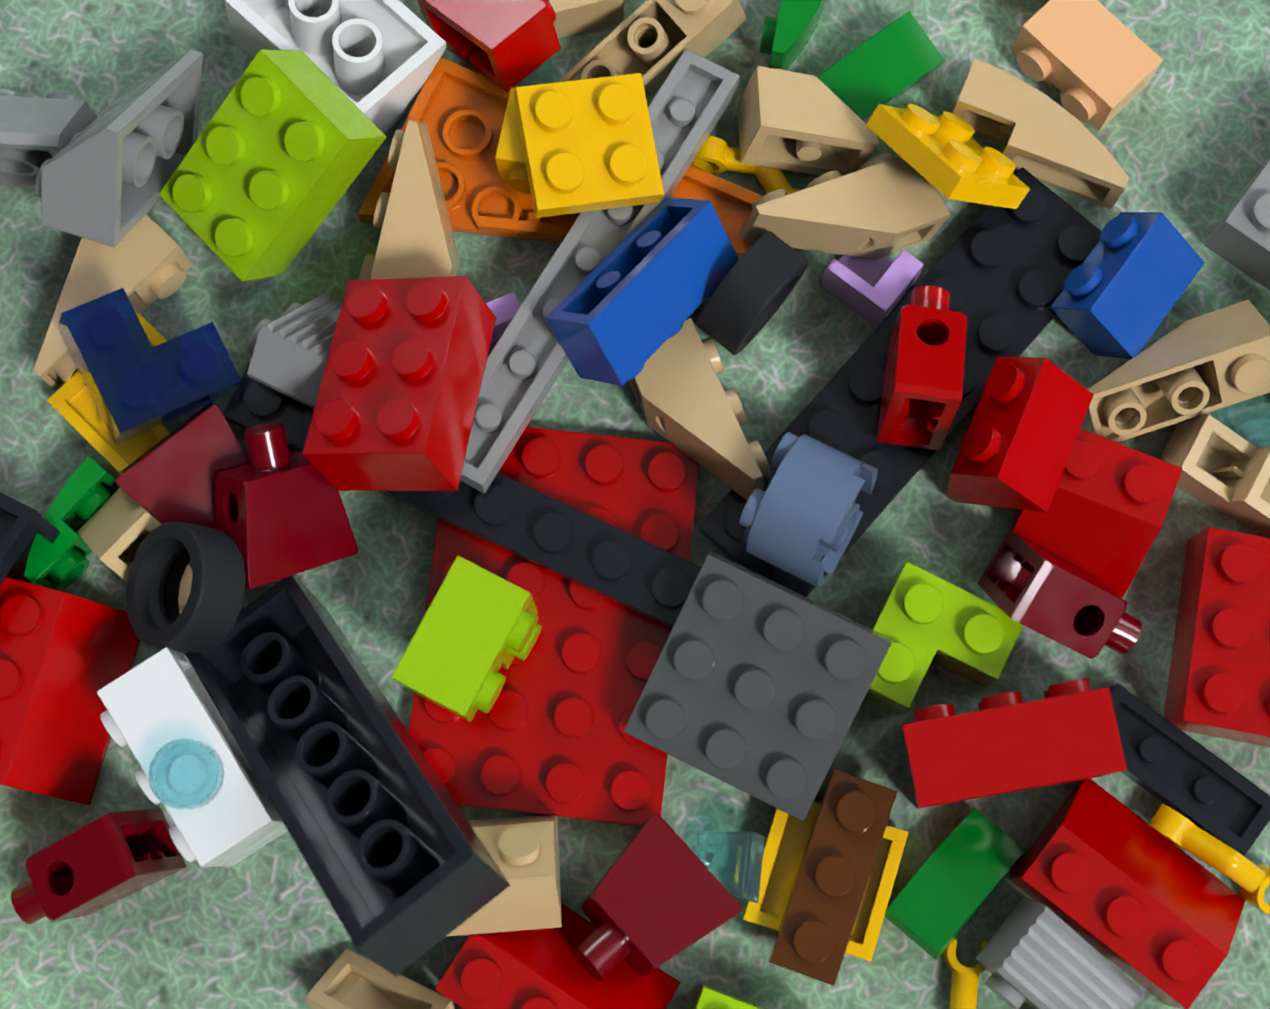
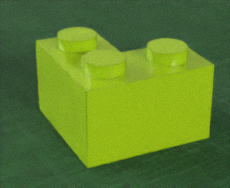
M457 556L391 678L399 685L469 722L472 721L478 709L487 714L497 700L506 680L505 676L498 673L500 667L508 670L514 657L524 661L531 652L542 629V625L537 623L538 610L531 593Z
M906 561L897 572L870 626L871 629L891 638L892 643L865 698L900 715L909 709L932 661L982 687H986L998 680L1024 625L1009 618L1001 608Z

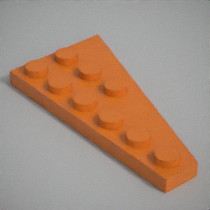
M440 57L423 85L401 131H405L408 120L427 123L453 232L561 243L580 213L535 218L531 194L516 191L509 187L507 182L500 181L495 156L510 91L505 92L484 75ZM388 155L358 212L361 222L373 223L380 194L382 192L390 194L396 169L388 167ZM690 165L671 198L711 201L739 259L754 243L742 241L739 231L752 212L753 203L762 196Z

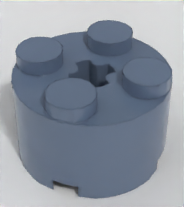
M787 432L773 455L770 467L777 471L766 492L756 488L743 509L739 524L747 528L743 535L742 543L746 544L747 553L820 588L824 584V572L831 575L844 554L864 513L859 510L860 504L856 503L855 499L860 490L871 495L877 479L878 469L804 434L798 437Z

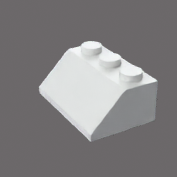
M224 0L231 37L251 57L254 58L260 49L302 50L384 134L404 117L446 49V42L399 0Z

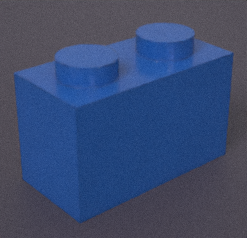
M1120 212L1117 217L1109 221L1100 234V241L1083 264L1076 267L1068 275L1064 283L1065 288L1050 308L1096 356L1132 359L1140 353L1205 262L1162 212Z

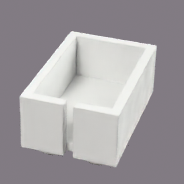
M166 647L97 691L98 696L107 709L100 714L104 727L120 747L126 745L130 747L141 766L134 771L138 784L154 804L157 805L162 802L175 823V825L169 828L171 839L178 851L188 862L191 863L197 860L200 867L234 866L288 831L186 655L184 656L183 653Z

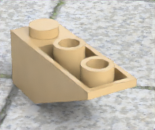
M646 0L566 73L560 81L641 73L645 95L648 96L663 85L685 49L706 57L748 18L739 0Z
M408 120L405 131L396 130L391 142L388 167L396 169L390 194L382 192L378 199L373 218V229L381 230L376 255L370 253L366 255L359 280L457 276L460 259L428 126L424 122Z
M883 153L864 163L858 171L841 176L839 171H831L811 181L803 190L787 194L785 189H779L760 197L753 203V210L739 231V235L742 241L755 243L763 234L771 231L792 248L877 260L930 240L951 214L939 191L900 156L894 158L892 153Z
M147 214L114 248L81 238L33 369L54 390L57 391L138 313L141 314L157 298L165 299L171 296L184 283L187 275L185 271L193 264L181 247Z
M1249 299L1186 320L1087 389L1094 394L1088 408L1094 434L1118 443L1269 393L1270 325Z
M689 318L683 322V327L676 335L667 339L644 363L642 371L636 377L629 380V383L646 423L650 428L670 443H673L683 453L748 501L756 488L764 491L763 479L771 477L769 464L760 443L757 440L748 443L740 426L746 424L747 420L737 392L734 388L724 391L717 374L723 372V367L712 338L707 337L701 340L692 319Z

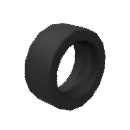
M769 231L763 234L735 263L712 293L697 318V326L732 355H737L762 330L792 292L808 266L807 259L773 232Z
M165 522L151 531L137 549L128 574L126 589L127 613L136 636L150 647H168L185 652L205 653L219 645L234 627L244 598L246 582L244 561L235 540L220 529L186 522ZM191 561L193 573L191 591L185 608L180 614L178 604L180 582L186 566Z

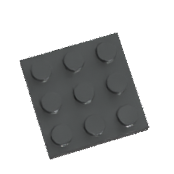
M710 551L623 732L804 821L891 646L892 639Z

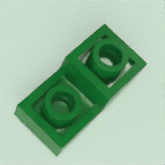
M781 0L778 18L765 17L759 53L771 55L769 68L787 70L794 63L813 35L827 0Z
M908 11L844 56L817 78L859 118L865 121L873 114L878 104L886 105L893 98H899L946 60L910 11Z
M89 455L63 485L44 516L45 520L60 531V535L54 544L46 541L38 533L35 535L24 576L32 584L55 590L58 586L66 588L76 582L89 566V560L86 557L92 550L79 536L77 531L120 488L115 482L114 476Z
M973 808L906 884L887 908L884 917L936 960L977 916L984 901L1020 864L1027 850Z

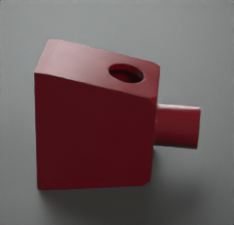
M211 401L116 474L114 479L124 492L162 524L165 522H186L216 529L215 479L217 475L222 471L250 464L221 410Z
M265 423L245 429L244 434L250 464L222 471L215 479L216 529H220L232 537L243 556L246 576L245 588L253 589L358 554L357 543L338 489L302 454L303 452H289L284 424Z
M1011 529L977 583L1009 618L1091 659L1099 655L1104 645L1120 654L1127 653L1135 645L1141 633V621L1125 612L1127 602L1105 583Z
M155 808L107 813L28 857L25 867L30 880L13 888L11 892L12 904L20 919L27 924H32L44 917H47L51 922L86 916L186 868L187 866L181 853L169 834L170 827L162 809Z
M656 812L633 836L580 906L583 913L597 928L573 952L582 967L599 981L609 974L623 959L628 962L637 974L644 977L736 916L743 907Z

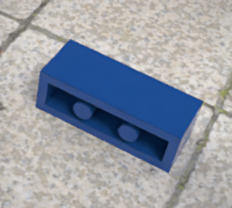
M666 197L546 317L548 324L580 378L623 386L627 381L636 377L642 371L644 363L667 339L673 337L681 330L683 322L705 299L712 295L723 278L739 260L711 201Z

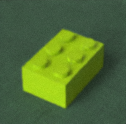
M260 49L159 195L242 282L282 275L387 136L302 50Z

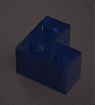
M124 288L61 313L58 330L115 444L231 394L242 381L213 322L152 347Z

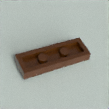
M837 769L831 770L768 962L827 984L835 985L898 791Z

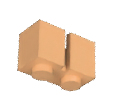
M1049 0L1022 26L1011 50L1016 55L1019 67L1030 79L1036 82L1044 81L1049 87L1052 85L1057 87L1061 91L1059 96L1061 97L1064 109L1080 122L1086 123L1088 121L1098 132L1149 84L1163 61L1161 57L1098 0Z

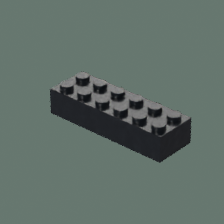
M293 575L281 579L239 612L234 627L219 645L205 653L187 652L185 654L356 949L395 977L510 886L328 610Z

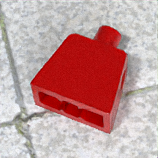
M927 285L915 288L912 291L911 304L902 306L888 348L876 442L940 451L961 404L967 316L962 312L949 310L950 293L941 287Z

